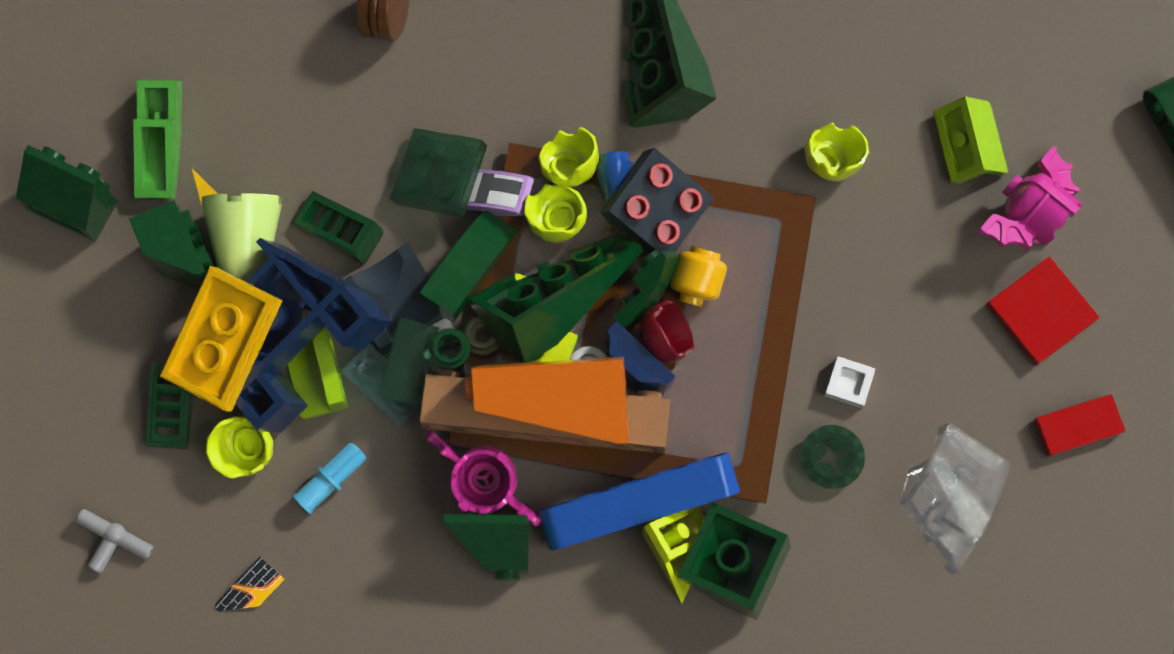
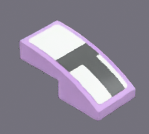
M460 169L449 205L460 211L486 210L495 216H524L525 199L530 195L534 179L530 176L503 171Z

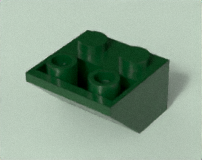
M27 145L23 154L16 199L27 210L96 242L118 203L109 191L111 186L99 179L101 174L86 164L79 163L77 167H74L64 162L66 157L52 148L44 146L42 151Z
M172 200L129 218L143 255L159 274L199 290L209 267H216V263L213 257L209 256L203 244L206 242L200 225L197 220H194L190 210L182 211L176 201Z

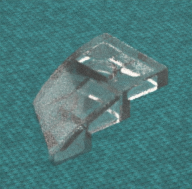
M948 422L939 427L929 460L909 469L899 503L907 515L916 522L919 532L926 542H933L947 561L944 568L953 575L960 571L987 526L1001 495L1011 464Z

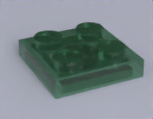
M414 128L390 200L400 206L464 217L487 149V144L482 139Z

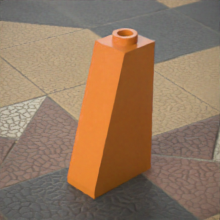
M624 357L481 365L473 367L471 369L472 376H466L465 378L467 401H474V411L617 444H628L629 428Z

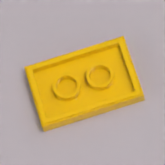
M210 266L160 377L224 411L232 412L283 300L217 267Z

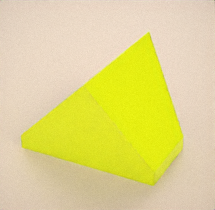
M699 506L655 520L644 526L642 531L643 537L681 604L689 591L690 585L679 579L678 574L705 519Z

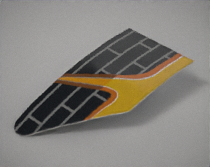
M259 557L219 599L215 605L216 610L227 611L258 607L285 579Z

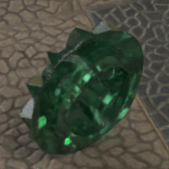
M825 425L815 429L807 436L800 450L801 468L809 477L810 482L816 483L824 489H842L850 485L860 476L865 464V452L859 438L849 429L838 425ZM826 442L834 453L848 452L837 462L838 473H836L835 468H832L830 463H817L826 455Z

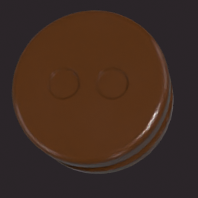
M358 0L357 21L362 36L372 39L379 38L386 41L398 40L406 24L409 0Z

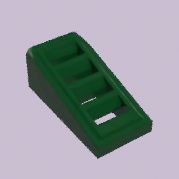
M314 191L311 192L292 223L295 227L363 264L368 261L384 233L383 229L375 221ZM321 207L326 208L317 225H312ZM336 214L339 215L329 233L326 232ZM349 222L353 223L344 239H340Z
M151 363L146 446L188 450L194 394L177 385L164 384V378L160 377L165 363ZM162 395H181L180 402L162 401ZM160 411L180 412L179 419L160 417ZM158 428H179V434H158Z

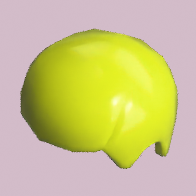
M829 123L812 132L804 147L807 166L821 178L835 182L855 175L869 154L867 139L854 125L841 129L837 128L834 123Z
M579 127L574 134H567L559 130L551 141L543 145L539 153L538 159L542 175L547 180L562 186L574 187L587 182L593 177L599 163L595 136L583 127Z
M545 184L536 195H528L526 197L524 216L535 235L545 242L560 243L573 238L584 227L587 219V207L580 193L569 186Z
M235 416L219 422L207 437L206 455L212 468L224 477L233 479L250 476L263 470L264 466L271 460L273 456V439L269 432L257 431L246 416Z

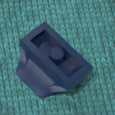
M617 321L608 329L605 339L607 358L624 357L626 383L637 393L641 390L660 392L664 395L674 385L676 376Z

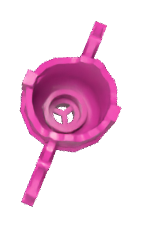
M1052 147L1038 163L1042 173L1027 176L1024 179L1017 174L1002 191L1008 197L1006 199L1004 217L992 214L978 230V235L992 238L997 242L999 248H1003L1007 244H1017L1025 250H1029L1033 243H1043L1047 246L1056 236L1055 230L1061 229L1066 223V217H1073L1082 206V202L1074 197L1080 189L1071 180L1070 172L1073 165L1062 160L1057 152V148Z
M431 429L425 435L426 440L438 448L443 456L455 463L450 476L452 493L459 502L458 507L465 512L470 510L484 514L497 511L505 504H508L518 515H528V519L532 524L541 526V518L538 516V513L513 497L518 484L516 466L506 452L492 446L471 448L461 456L449 443ZM488 470L484 476L478 475L480 471ZM492 473L493 481L489 484L487 478ZM478 479L484 480L485 485L480 484Z

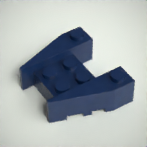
M259 238L256 243L269 258L246 282L283 301L239 394L236 405L257 431L281 433L308 406L281 373L286 365L325 326L341 346L364 350L391 322L364 291L290 248Z

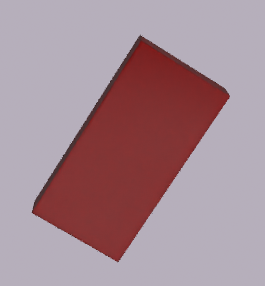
M1112 394L1034 419L1047 457L1126 432Z

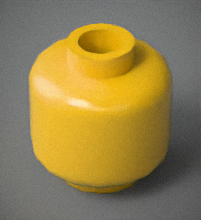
M691 246L689 251L680 252L675 272L670 281L671 288L681 293L679 301L702 307L704 300H717L727 273L726 264L720 261L722 254Z

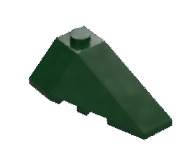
M626 0V24L631 27L630 46L625 48L624 60L630 62L629 80L623 82V96L630 126L639 128L691 118L717 98L709 67L677 0Z
M615 234L574 250L571 253V259L565 262L550 265L546 261L536 265L537 273L517 281L514 275L500 279L469 298V302L502 350L522 363H529L541 358L546 351L560 343L642 253V248L640 244Z

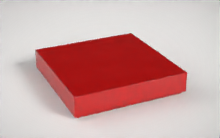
M1050 256L986 304L1035 366L1100 318Z

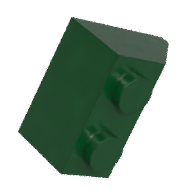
M712 502L682 565L678 578L719 604L757 620L790 550L789 537L785 533Z

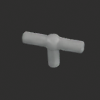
M86 509L80 510L76 516L75 521L77 524L103 537L88 564L89 569L97 573L103 572L117 545L144 560L149 558L154 549L153 545L127 532L121 524L110 523Z

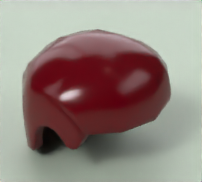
M666 300L654 305L643 314L639 326L642 345L659 361L667 364L675 363L695 350L694 338L688 321L681 309L672 300Z

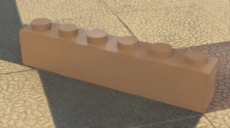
M437 370L436 375L426 374L420 417V424L425 430L431 429L444 432L664 454L670 399L662 398V393L641 390L638 391L637 396L626 395L629 441L628 444H617L474 411V401H467L465 378H460L461 373L457 371Z

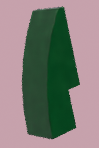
M484 210L458 240L420 292V302L454 323L469 302V298L473 294L476 295L519 230L491 212Z

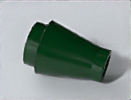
M457 329L441 330L431 340L430 355L433 361L443 368H459L469 357V340L464 333ZM449 350H457L456 357L451 359L447 357L446 353Z

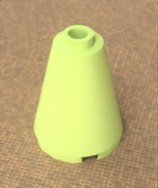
M241 193V196H227V194L202 196V209L217 268L246 282L269 258L256 241L259 238L274 242L282 207L281 197L252 193Z

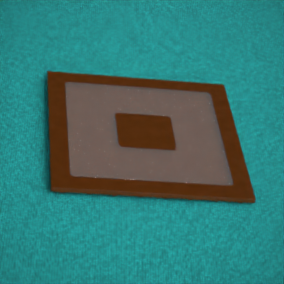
M509 143L503 172L516 173L533 178L531 196L541 191L545 184L557 185L542 175L538 159L542 148ZM596 171L587 182L570 187L578 191L587 207V219L580 232L567 241L560 243L545 242L532 232L525 216H497L518 229L519 232L479 292L500 279L510 275L515 276L516 273L526 277L537 273L536 265L548 261L551 265L570 260L571 253L574 250L615 234L638 243L622 229L599 214L605 205V200ZM687 174L712 195L714 199L686 236L676 253L689 251L691 246L722 254L720 261L726 264L727 273L719 298L714 301L704 300L702 307L679 301L681 293L673 290L670 283L657 303L672 300L681 309L688 321L695 343V350L686 355L682 360L670 364L661 362L676 376L674 385L662 395V398L670 399L664 454L450 432L448 443L452 447L469 450L476 447L492 446L499 450L502 449L512 458L632 480L729 452L741 491L729 497L766 504L816 197ZM642 246V253L571 329L570 332L578 335L573 353L582 347L591 346L600 349L607 357L605 339L608 329L617 321L614 315L623 308L620 302L633 290L639 288L642 291L633 279L642 270L639 266L640 262L649 255ZM640 323L637 326L624 328L642 344L639 331ZM486 330L479 331L476 335V340L481 343L487 342L491 334ZM501 347L494 353L486 356L476 355L470 351L469 357L464 362L461 378L472 376L471 369L475 366L522 362L504 352ZM626 383V395L637 396L638 393Z

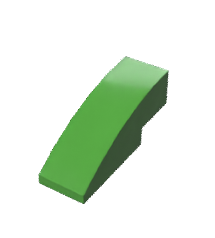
M136 80L137 119H133L134 198H175L181 146L182 81Z

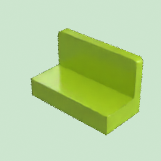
M964 96L933 110L951 183L961 184L983 174L1001 176L1008 173L989 101Z
M325 326L288 363L293 388L308 405L300 413L301 418L304 420L348 409L331 333Z

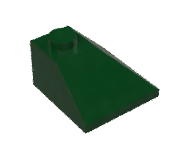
M443 514V523L451 536L488 574H495L496 581H520V574H529L530 524L528 515Z

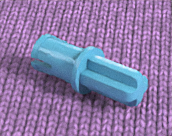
M349 443L324 468L319 466L317 468L319 472L292 496L311 515L336 489L340 491L342 489L340 485L365 462V454L355 444Z

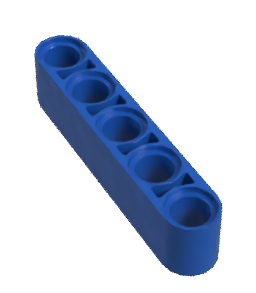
M725 452L538 510L537 513L541 518V526L548 548L551 551L720 500L741 491L729 452Z

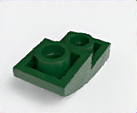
M655 250L640 262L639 266L642 270L633 279L642 291L637 288L629 293L620 302L623 308L614 315L623 328L637 326L643 314L650 307L658 303L667 289L678 263L679 255L675 250L662 251L661 253Z

